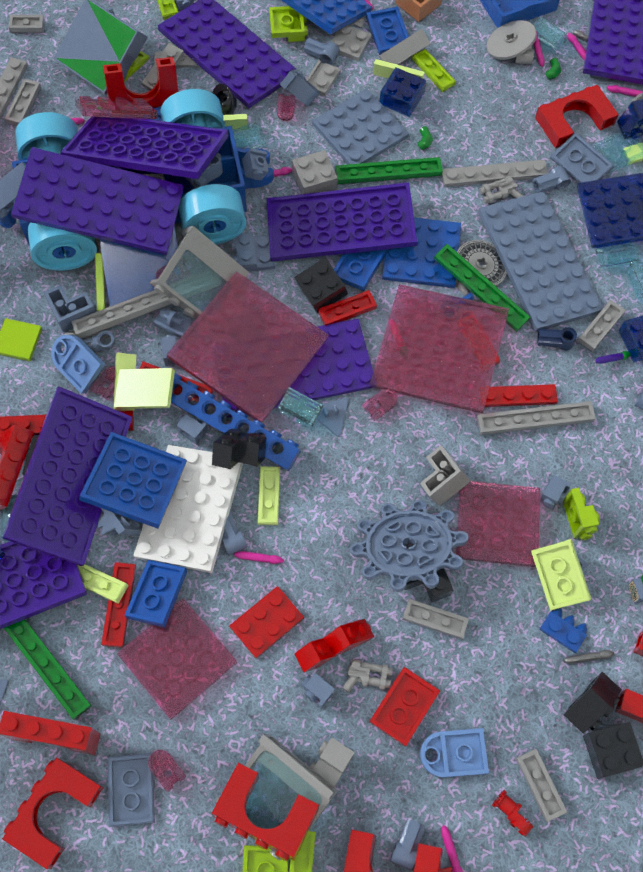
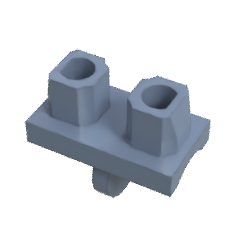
M165 308L161 309L160 314L153 322L155 326L183 339L193 324L191 320L178 315L176 311H170Z

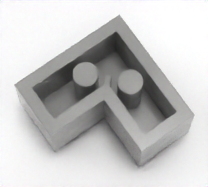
M442 445L426 457L435 471L420 484L429 497L439 506L471 482L453 456Z
M331 738L329 742L325 740L318 751L320 758L317 764L312 762L310 768L335 787L355 752L334 738Z

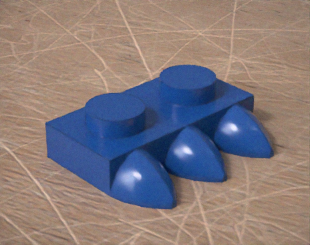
M561 608L552 610L539 629L574 653L578 651L587 636L586 623L574 627V616L570 615L562 619Z

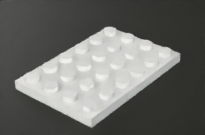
M168 445L167 453L184 458L187 462L159 529L143 524L133 556L141 560H152L212 573L243 463L238 462L233 468L226 469L212 465V452Z

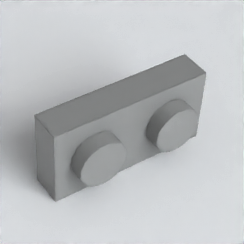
M10 15L8 28L10 33H44L45 18L44 15Z

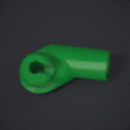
M558 58L550 60L551 68L546 71V76L549 80L556 78L561 73Z
M427 126L420 129L422 139L418 142V146L421 150L430 147L433 142V137Z

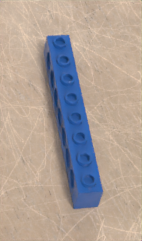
M176 373L174 374L172 404L197 417L199 420L206 422L223 434L229 429L240 430L243 425H249L248 434L266 435L265 458L290 471L301 453L300 449L297 448L299 446L297 443L290 439L286 442L281 439L282 435L273 429L270 432L264 429L265 425L261 422L248 420V415L238 410L236 413L230 409L232 407L230 404L223 400L220 403L214 400L215 396L211 393L198 391L197 385L190 381L186 384L181 381V376ZM177 387H182V393L174 395V390ZM194 396H199V402L191 405V399ZM215 406V412L211 415L207 414L208 407ZM227 415H231L233 418L230 424H224L223 422ZM277 444L283 445V451L279 454L273 452V448Z

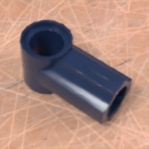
M565 327L562 330L539 329L537 344L538 346L559 347L565 351L570 350L574 346L577 332L570 327Z

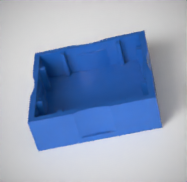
M480 0L497 28L508 22L517 20L528 21L557 11L559 0Z

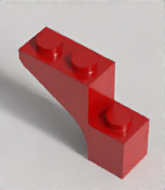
M361 619L340 625L324 638L309 642L294 653L303 672H307L373 639L374 635L366 620Z

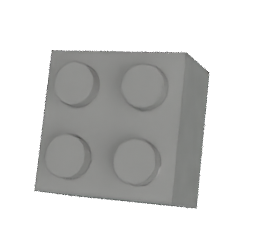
M325 150L292 160V173L301 194L337 190L338 178Z

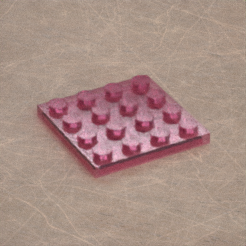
M80 96V99H75V106L82 116L157 119V111L142 98H133V101H128L126 98L116 97V101L102 96L98 97V100L91 99L90 96Z
M476 481L469 482L459 491L457 531L466 532L469 539L464 546L456 547V555L460 556L463 560L536 567L531 550L539 548L540 488Z
M184 598L173 606L165 628L150 625L117 653L170 720L237 664L236 659Z

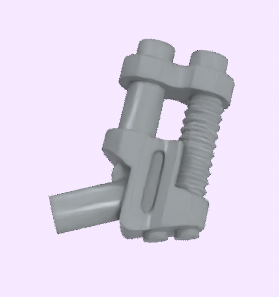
M510 176L489 184H483L479 188V193L485 195L483 197L485 204H492L500 198L504 200L510 194L514 198L523 197L516 190L517 184ZM497 188L498 192L492 194L490 190Z
M354 659L348 668L347 675L349 679L342 689L349 693L356 682H361L363 687L371 685L379 687L380 690L390 689L391 680H387L386 677L392 675L393 668H389L386 664L377 665ZM369 672L381 673V678L370 677Z

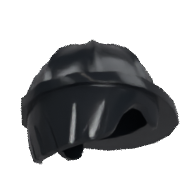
M219 83L215 86L212 93L219 99L223 115H233L237 107V99L227 85Z

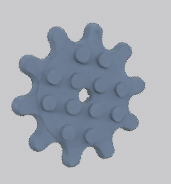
M415 500L407 511H400L394 504L386 503L381 507L383 514L381 520L374 522L363 519L358 522L357 528L367 538L363 542L352 544L350 546V553L356 558L364 557L370 560L362 568V575L367 580H373L380 575L391 577L390 586L395 592H402L406 583L410 580H420L427 588L432 589L439 583V577L436 573L438 570L447 568L456 571L462 567L463 559L455 555L452 549L464 546L469 536L464 531H451L448 528V525L454 520V513L450 510H444L439 514L431 515L426 511L427 504L424 500ZM407 543L414 544L412 547H409V549H407V547L404 546Z

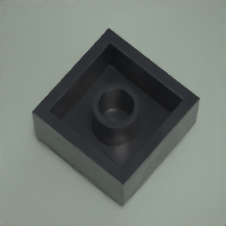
M326 257L294 277L316 313H318L319 308L333 304L348 295L345 285Z
M630 722L583 735L597 779L643 767V757Z

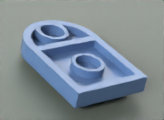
M62 335L55 340L52 346L51 356L55 367L81 394L87 393L105 366V363L76 335ZM62 343H64L65 345L64 352H62L61 350Z
M483 728L441 731L429 735L422 743L420 749V760L425 770L439 778L489 774ZM428 749L436 751V761L430 762L426 759L425 753Z

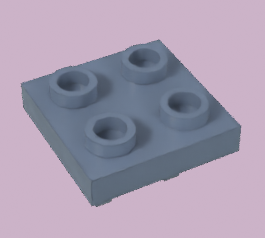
M102 509L105 515L97 524V528L104 527L101 531L102 535L112 531L111 535H140L142 531L141 522Z

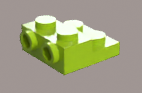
M290 6L269 7L271 38L288 37V42L305 41V36H308L307 25L304 26V23L307 22L306 17Z
M579 487L573 488L562 502L573 538L588 540L593 537V533L598 531L597 526L599 525L600 517L593 505L585 506L586 499L584 494H581Z

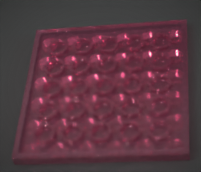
M236 271L167 353V358L247 415L262 423L323 346L329 335Z
M399 284L370 386L483 414L509 309Z

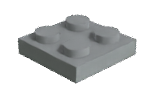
M347 25L336 32L331 42L340 48L339 55L359 62L372 38V34Z

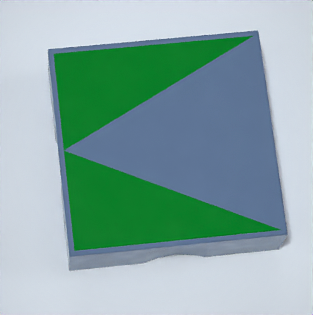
M84 0L54 59L102 93L108 95L103 65L120 63L125 80L131 64L137 58L148 37L95 1Z

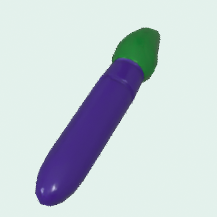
M628 351L598 357L595 362L604 364L626 360L632 354Z

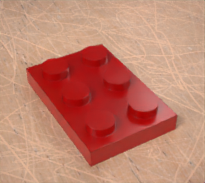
M277 586L230 624L229 627L254 658L257 659L301 622L304 616Z
M403 667L369 723L406 747L440 690Z

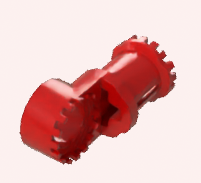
M503 790L492 806L494 808L498 807L505 813L510 821V825L513 828L517 827L519 829L518 832L526 837L533 828V825L529 821L526 822L527 819H524V816L518 813L522 805L515 803L506 795L507 792Z

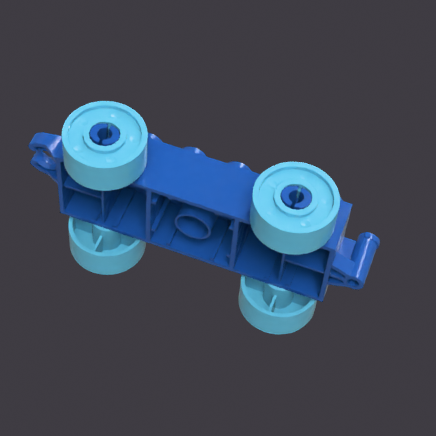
M187 89L177 92L163 103L160 110L162 121L228 130L229 137L217 152L221 156L223 173L207 183V185L194 188L185 177L164 174V180L184 185L175 224L181 223L183 230L186 227L194 226L216 245L225 243L239 236L246 227L244 213L247 211L245 190L263 187L274 180V170L268 168L269 172L262 180L246 177L242 158L250 148L242 149L236 147L232 126H225L221 103L217 96L202 89ZM53 112L37 113L23 119L15 130L19 160L12 161L13 169L21 162L27 164L31 147L61 154L62 149L78 132L76 123L65 115ZM266 151V152H267L266 162H267V164H269V163H270V153H269L268 151ZM110 166L138 174H157L155 172ZM13 207L9 209V214L0 218V225L3 228H11L16 223V219L12 218L11 215ZM19 220L30 246L31 258L40 267L58 271L72 270L91 262L95 257V253H97L94 237Z

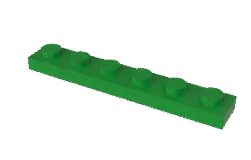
M440 157L335 166L338 178L337 184L442 176L443 173Z
M448 244L435 255L434 259L516 332L530 318L527 313Z
M26 619L4 628L73 720H76L92 706Z

